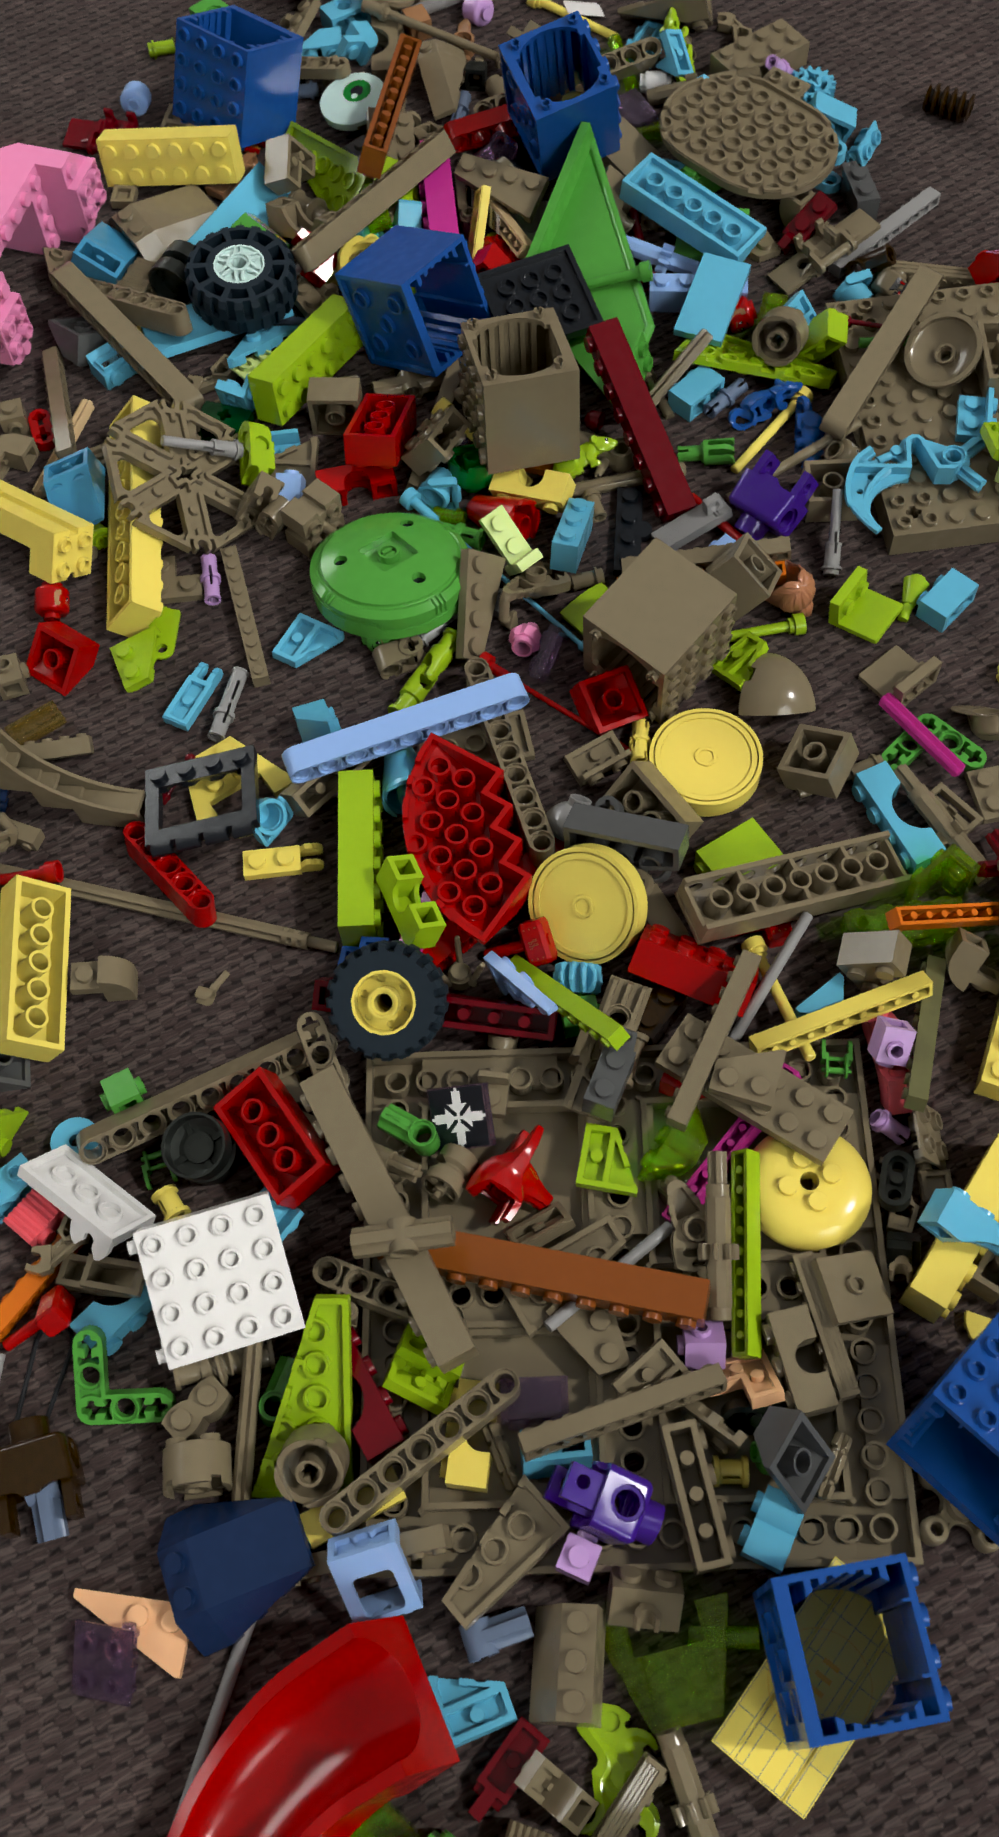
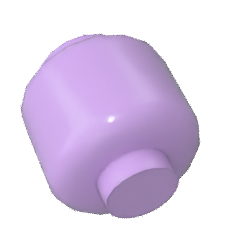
M464 0L462 14L464 19H468L471 24L483 27L491 21L494 14V5L492 0Z

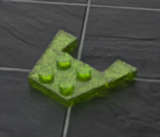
M727 1592L694 1600L704 1636L703 1641L646 1656L634 1657L627 1627L608 1625L606 1623L605 1651L614 1669L618 1671L628 1688V1693L652 1734L676 1726L683 1727L725 1716L729 1600Z

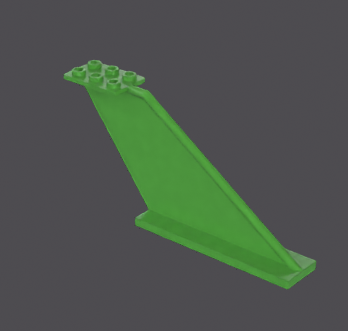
M581 121L526 258L569 244L584 279L635 269L636 265L590 122ZM634 279L589 289L604 321L618 317L645 381L647 372H650L653 367V357L650 355L648 344L655 329V324L641 281ZM586 334L567 340L577 363L604 394L602 378L596 375L593 365L594 359L591 353H587L584 346Z

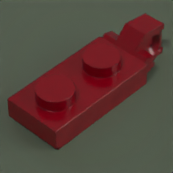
M819 190L782 232L784 236L777 243L781 251L786 255L795 246L793 237L798 233H801L804 242L809 240L816 233L815 221L822 218L825 223L838 209L837 204Z
M520 1717L477 1778L478 1782L473 1787V1790L479 1797L468 1813L479 1823L491 1806L497 1812L500 1811L503 1805L506 1806L518 1788L514 1781L520 1774L525 1762L532 1757L536 1749L542 1754L550 1742L546 1736L524 1717Z

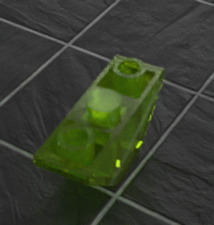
M696 1105L685 1132L669 1125L667 1127L663 1125L653 1139L657 1144L653 1150L649 1149L639 1163L643 1167L637 1176L639 1180H657L669 1175L681 1177L696 1165L708 1143L698 1105Z

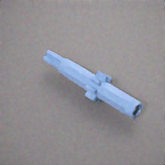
M626 235L633 258L641 261L650 260L651 264L656 266L654 272L666 273L668 270L676 274H696L700 262L675 253V246L664 242L663 248Z

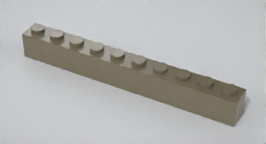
M332 1065L300 1082L299 1084L304 1094L300 1095L299 1098L307 1113L313 1111L317 1120L313 1121L312 1124L319 1138L323 1139L326 1137L330 1147L326 1148L325 1151L332 1165L339 1164L343 1172L338 1178L346 1193L352 1191L356 1202L352 1203V1207L359 1220L366 1219L368 1225L386 1224L389 1219L394 1217L410 1216L335 1067ZM428 1250L419 1251V1254L413 1257L394 1258L385 1255L383 1259L379 1260L388 1278L394 1276L399 1286L393 1289L402 1308L408 1305L413 1317L408 1319L409 1324L417 1338L423 1335L428 1346L423 1349V1352L432 1368L438 1366L445 1374L480 1354Z

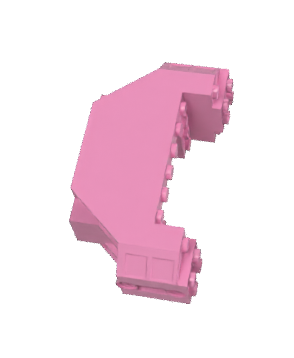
M15 143L0 148V258L4 248L44 255L43 247L59 248L60 240L80 243L82 238L95 227L98 211L102 204L105 203L107 196L95 158L22 143ZM0 271V363L15 366V364L21 365L25 356L29 355L31 351L29 339L33 335V326L30 323L20 293L10 291L4 273Z

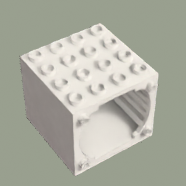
M268 1190L141 1227L132 1233L133 1240L126 1242L130 1256L138 1253L158 1327L162 1349L155 1351L158 1363L161 1365L167 1362L169 1370L306 1328Z

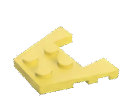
M229 736L196 755L195 758L245 747V745ZM257 754L258 778H262L274 796L278 797L292 783L289 775ZM228 773L223 779L215 781L202 779L196 785L188 787L196 820L218 816L212 806L241 789V774Z

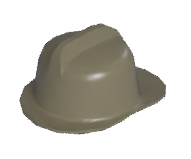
M967 705L951 707L952 711L967 715L971 731L977 737L987 741L999 740V709Z

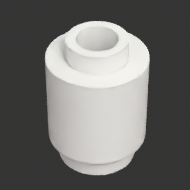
M648 70L646 73H640V93H646L647 95V89L672 84V75H668L663 70Z

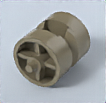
M454 1143L444 1145L436 1157L435 1165L428 1169L421 1180L423 1189L431 1198L446 1205L455 1204L464 1192L466 1182L469 1181L471 1175L479 1167L478 1160L468 1149Z

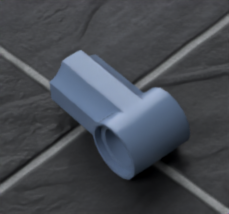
M61 1480L50 1483L40 1493L25 1497L27 1505L32 1508L38 1544L69 1535Z
M525 1606L517 1607L491 1618L489 1616L481 1617L467 1631L462 1625L458 1627L469 1664L478 1662L486 1656H494L500 1653L499 1650L534 1637Z

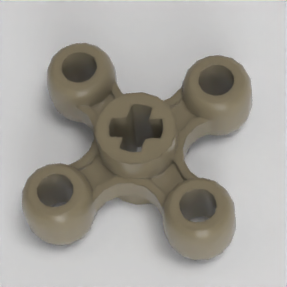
M917 1474L920 1485L927 1490L933 1491L940 1499L939 1513L936 1516L925 1518L919 1524L920 1538L925 1545L931 1547L941 1545L947 1540L950 1529L953 1526H960L969 1532L972 1544L978 1552L992 1554L999 1550V1546L990 1538V1543H988L984 1536L986 1534L923 1477ZM930 1527L935 1529L936 1536L931 1532Z

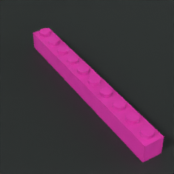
M783 1063V1069L802 1079L799 1071ZM740 1117L712 1150L727 1151V1174L731 1170V1151L749 1148L762 1132ZM707 1158L686 1183L688 1188L699 1198L702 1205L705 1203L706 1184H708ZM667 1206V1208L662 1212L661 1216L663 1217L665 1222L668 1221L671 1223V1217L668 1211L669 1206Z

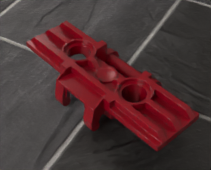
M104 108L103 113L106 119L91 121L71 118L62 145L67 148L87 150L89 155L99 154L96 139L105 129L139 128L136 114L127 111L128 121L117 120L111 108Z

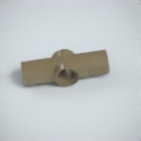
M401 370L397 377L371 382L374 394L415 395V398L421 399L425 393L440 391L446 370L437 377Z
M452 1215L417 1219L412 1216H398L389 1219L386 1224L351 1228L350 1246L355 1259L385 1255L394 1258H408L418 1255L419 1251L455 1246L456 1231Z

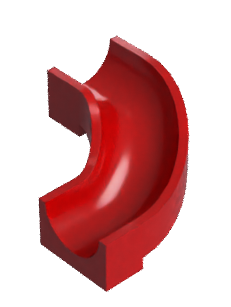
M399 1615L348 1623L277 1673L254 1695L216 1742L181 1802L167 1837H350L370 1816L393 1798L407 1795L460 1762L404 1616Z

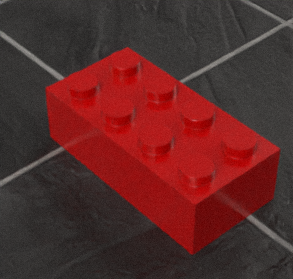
M366 393L343 434L345 463L358 468L379 466L382 469L397 467L405 450L404 446L411 438L417 425L415 395Z
M654 923L651 926L647 924L627 971L709 1005L719 1004V993L721 988H726L728 984L726 978L729 971H734L735 969L733 965L735 959L726 956L727 953L718 947L710 946L706 948L698 945L695 938L688 935H681L679 937L669 933L670 929L663 925ZM759 968L737 1014L739 1017L743 1018L754 992Z
M259 1066L213 1106L277 1205L296 1209L341 1170L339 1164L332 1165L325 1151L327 1146L319 1138L314 1127L276 1073Z

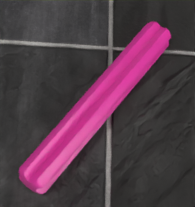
M887 693L881 697L879 706L951 776L957 777L964 771L965 764L893 694Z

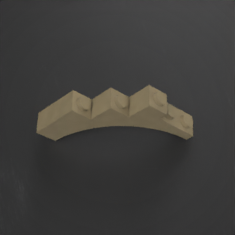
M0 728V789L31 792L42 807L73 809L83 823L125 827L133 821L145 823L144 790L101 783L57 767L21 746Z

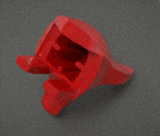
M539 1124L533 1128L530 1134L524 1129L521 1130L503 1154L492 1156L484 1161L471 1175L465 1187V1190L471 1196L475 1197L482 1193L498 1205L488 1223L494 1226L498 1225L500 1221L504 1223L510 1222L518 1212L522 1202L531 1205L537 1210H541L542 1208H547L553 1201V1196L540 1181L536 1170L530 1163L544 1131V1128Z

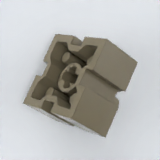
M318 478L302 490L303 496L299 499L294 497L280 510L283 524L288 527L285 530L287 542L308 558L313 556L316 548L330 533L345 525L344 515L341 513L340 493Z

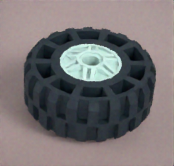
M244 225L221 228L220 231L211 232L206 235L204 240H200L186 260L187 264L184 273L193 309L204 322L210 326L214 325L217 330L223 332L225 330L230 331L232 334L245 332L251 334L261 329H269L274 323H279L284 319L285 314L291 311L297 299L298 280L294 256L287 247V244L279 237L276 238V235L268 230L263 231L256 226L244 227Z

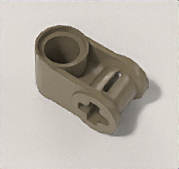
M418 635L384 643L373 650L372 656L382 679L388 680L393 675L397 677L403 673L413 671L421 665L426 652L423 650V641Z

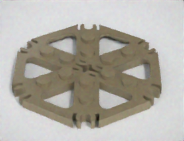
M158 399L112 424L107 434L115 440L106 437L102 447L114 504L122 500L117 507L118 510L123 508L131 510L126 519L127 521L134 520L133 526L188 554L190 551L192 554H196L199 551V545L204 548L205 554H209L211 550L213 554L255 527V525H251L253 516L249 512H245L246 515L241 522L236 520L235 527L220 536L213 534L206 503L235 517L241 496L245 492L214 475L231 465L240 467L239 458L234 461L231 457L211 456L206 451H198L194 454V451L190 449L164 446V449L130 432L132 428L141 423L153 420L159 425L161 436L191 439L187 422H191L215 435L217 440L233 441L234 439L238 440V433L233 435L235 429L182 400L179 403L176 399L172 402L171 408L166 405L165 399H161L159 404ZM125 460L155 477L131 491L126 490L121 483L117 462ZM181 473L183 475L191 473L189 479L187 477L179 479ZM176 499L183 534L175 535L151 522L149 515Z

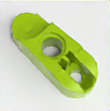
M244 421L238 433V440L244 445V455L239 459L241 485L250 486L261 471L269 475L274 472V442L271 440V431L267 426Z

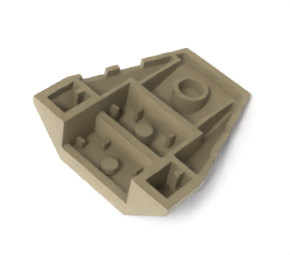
M654 0L645 3L640 1L617 8L618 14L628 21L644 23L646 20H650L664 25L669 8L673 7L680 22L679 28L687 26L690 30L695 29V32H703L708 30V26L713 25L712 0Z
M191 184L132 203L113 215L108 222L114 229L127 237L138 250L141 258L157 262L173 241H188L218 207L197 185Z

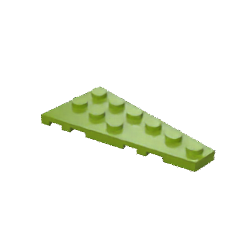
M291 121L286 134L289 133L316 156L315 178L307 182L316 196L325 200L330 211L337 212L373 182L371 178L357 172L359 164L357 156Z
M316 1294L305 1325L306 1328H304L302 1340L291 1369L289 1381L285 1388L251 1498L284 1497L279 1492L274 1479L276 1461L288 1436L297 1428L307 1424L329 1423L344 1438L350 1452V1465L339 1492L354 1481L350 1294Z

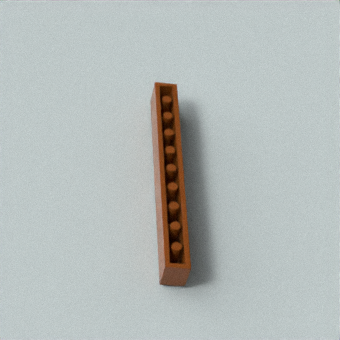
M403 33L400 34L359 159L357 172L362 173L368 178H381L422 44V40Z
M456 1231L455 1246L428 1250L440 1275L446 1277V1281L453 1284L465 1285L466 1281L478 1283L479 1288L488 1291H497L498 1288L504 1287L509 1288L510 1293L518 1297L529 1298L530 1293L543 1296L542 1299L553 1304H562L563 1300L576 1302L575 1306L580 1309L594 1311L595 1307L609 1309L608 1312L619 1317H628L629 1313L640 1315L642 1320L654 1324H661L662 1320L675 1322L676 1327L684 1330H695L696 1327L704 1328L711 1291L710 1279ZM377 1256L378 1260L384 1258V1256Z

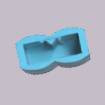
M768 1484L765 1493L757 1491L750 1509L756 1513L751 1526L746 1523L744 1524L737 1544L743 1546L740 1556L780 1575L804 1514L798 1513L781 1490Z

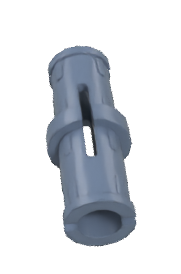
M738 377L727 388L720 389L716 394L717 396L703 406L704 413L706 414L713 409L707 415L710 419H713L726 407L730 408L735 403V400L748 390L747 382L739 387V384L744 379Z

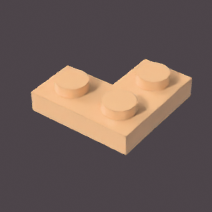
M762 1349V1358L758 1359L727 1358L725 1369H722L727 1379V1389L724 1392L710 1396L724 1395L743 1389L753 1410L786 1401L784 1389L764 1349Z

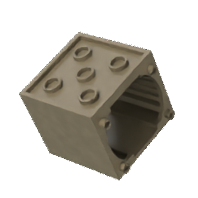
M535 307L532 311L480 320L472 318L473 321L470 318L467 322L460 323L461 334L457 335L459 351H462L463 357H459V367L461 374L464 373V379L460 380L462 395L466 397V401H462V410L464 417H467V421L470 423L468 427L469 432H474L473 442L475 449H478L480 464L486 466L488 475L579 459L580 369L554 307H539L538 310Z
M655 537L583 615L584 670L590 673L588 676L591 678L628 664L649 714L645 718L646 721L650 719L649 723H653L655 720L661 724L666 718L670 719L676 714L679 709L678 705L683 699L688 700L696 690V684L701 679L704 681L709 677L714 668L712 665L717 660L723 661L730 652L729 643L733 637L731 630L735 624L733 618L737 611V593Z

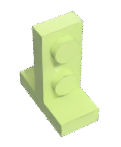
M503 505L498 506L478 521L501 556L506 558L505 562L507 565L504 569L509 576L524 572L543 558L538 548L531 549Z

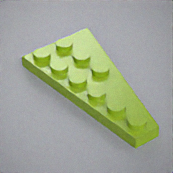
M727 334L721 348L708 344L692 363L734 371L743 375L750 374L780 379L782 381L802 382L803 385L813 386L817 389H829L835 382L838 373L836 370L797 357L785 366H770L764 363L765 361L760 356L755 354L751 342ZM686 339L674 351L673 360L677 359L692 341L691 339Z

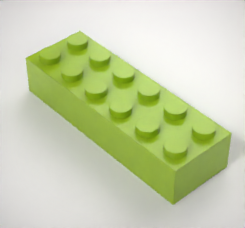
M332 294L247 376L259 420L283 426L307 402L309 377H332L363 346L343 296Z
M373 769L338 771V930L343 946L359 947L361 936L385 938L384 922H382V913L385 912L384 897L376 881V877L381 869V862H384V847L381 845V837H384L381 812L384 811V807L381 801L380 780H375Z

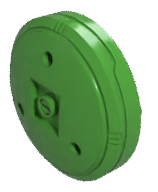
M403 512L365 516L353 520L330 533L319 544L312 556L310 580L315 604L320 613L330 623L350 634L371 639L407 638L426 634L441 626L458 613V600L461 589L459 582L461 549H467L468 547L458 533L436 519Z

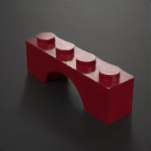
M351 1326L352 1379L359 1383L364 1397L363 1412L352 1432L367 1461L374 1466L406 1441L404 1435L408 1434L409 1430L400 1414L394 1417L388 1406L393 1403V1399L387 1389L382 1387V1385L378 1387L373 1377L378 1371L369 1355L365 1357L361 1355L357 1346L362 1344V1341L355 1328Z

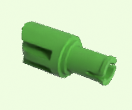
M703 439L701 445L678 446V462L701 461V463H704V466L734 464L735 439Z

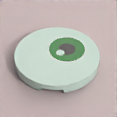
M352 73L344 79L332 82L325 89L320 100V109L328 125L342 131L358 130V126L366 124L367 108H376L383 82L378 77L368 73Z

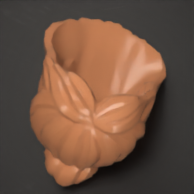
M784 560L786 583L776 585L771 596L765 601L784 612L794 614L803 612L805 617H809L812 614L814 606L812 600L816 592L813 575L807 572L801 565L794 564L790 560Z

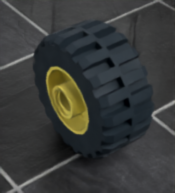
M383 940L360 947L358 950L347 955L342 963L338 964L334 970L335 976L329 980L327 987L330 990V996L326 998V1008L331 1009L332 1015L328 1016L330 1025H336L339 1031L336 1033L340 1041L345 1039L350 1044L348 1046L350 1050L354 1053L360 1051L364 1053V1058L371 1060L381 1058V1061H392L395 1058L403 1059L418 1052L436 1036L438 1030L443 1026L444 1016L448 1011L449 1002L447 1001L446 994L449 993L448 985L443 982L442 976L444 974L441 968H437L432 962L434 959L428 953L424 954L419 951V947L413 944H404L403 941ZM384 994L391 997L392 1006L385 1003Z

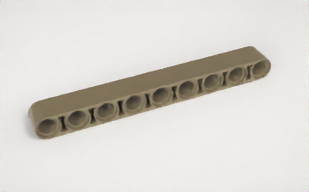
M647 37L602 54V57L606 56L610 67L613 68V70H610V73L616 75L618 80L653 68L658 63L662 45L656 37ZM650 50L654 52V54H648L646 51ZM630 58V59H632L634 62H631V63H630V62H627L625 59ZM581 84L575 86L576 91L584 93ZM505 91L477 102L474 106L473 114L505 105ZM558 93L555 97H549V99H551V102H560L563 95Z
M444 128L429 135L385 171L380 179L374 180L291 249L292 254L304 273H308L322 264L456 152Z
M71 261L66 262L48 274L55 289L165 399L170 407L174 399H176L179 403L182 400L198 410L202 409L205 399L199 390Z
M922 264L918 267L828 409L819 430L841 441L844 440L939 288L944 277L943 274Z
M475 657L465 663L466 687L494 678L490 666L485 659ZM505 714L481 722L480 726L495 766L504 770V791L508 802L513 804V815L529 859L534 866L539 868L549 856L556 853L555 838L509 716Z
M318 1022L302 1028L303 1031L308 1030L312 1037L311 1040H306L307 1046L319 1038L314 1030L316 1026H319ZM326 1025L333 1048L336 1051L337 1039ZM297 1031L82 1129L76 1136V1145L81 1160L89 1165L99 1164L164 1134L170 1123L180 1115L188 1112H203L207 1114L213 1111V1106L264 1062H271L267 1070L276 1073L280 1079L308 1067L309 1065ZM317 1046L312 1051V1059L316 1063L329 1057V1051L324 1046ZM299 1049L294 1057H287L290 1050ZM235 1075H243L239 1082L230 1083V1080ZM214 1088V1092L211 1095L201 1096L205 1089ZM177 1102H186L181 1109L172 1108ZM148 1115H157L153 1122H143ZM118 1129H128L127 1133L122 1136L114 1135ZM90 1142L99 1143L94 1149L84 1148Z

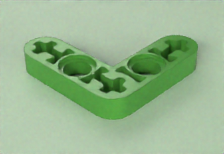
M926 713L917 718L925 726L928 724L932 725V729H928L941 742L945 739H951L956 742L957 747L950 750L965 764V772L984 767L987 755L981 747L933 714ZM904 731L881 756L888 763V760H894L898 753L901 755L897 764L889 765L894 771L901 764L904 765L906 763L909 766L925 749ZM907 740L913 741L917 744L918 748L908 750L903 746L902 742ZM962 747L965 748V751H962L961 755H958ZM974 756L978 758L977 761L972 763L968 761V758H973Z
M88 1325L80 1329L75 1335L72 1342L77 1416L81 1422L87 1425L162 1422L166 1413L176 1405V1398L172 1391L162 1387L109 1389L105 1333L98 1326ZM87 1335H90V1339L97 1343L91 1349V1358L85 1359L89 1354V1347L87 1343H82ZM86 1367L96 1368L100 1374V1380L95 1383H89L83 1377V1369ZM123 1398L132 1400L135 1405V1411L131 1414L122 1413L118 1408V1401ZM157 1398H161V1403L167 1404L162 1412L155 1405L147 1406L144 1413L141 1412L143 1405L154 1404ZM109 1399H111L110 1407L100 1408L96 1414H93L92 1409L86 1408L91 1401H94L96 1407H105Z

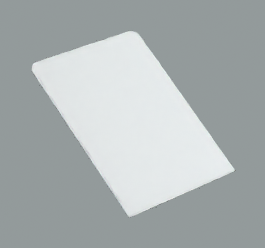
M563 1L569 14L578 10L580 15L605 17L600 5L597 3Z

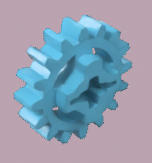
M809 66L807 69L800 67L799 72L792 71L793 76L811 84V87L802 98L803 101L809 103L817 90L834 98L836 81L834 80V75H828V70L820 71V67H817L815 70L812 69V66Z

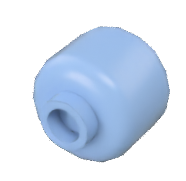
M130 81L125 85L120 96L122 109L125 112H134L136 116L144 115L151 103V92L142 82Z

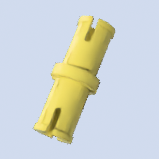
M645 718L632 722V736L629 739V748L632 753L630 763L632 761H649L648 750L651 745V738L649 737L650 724Z

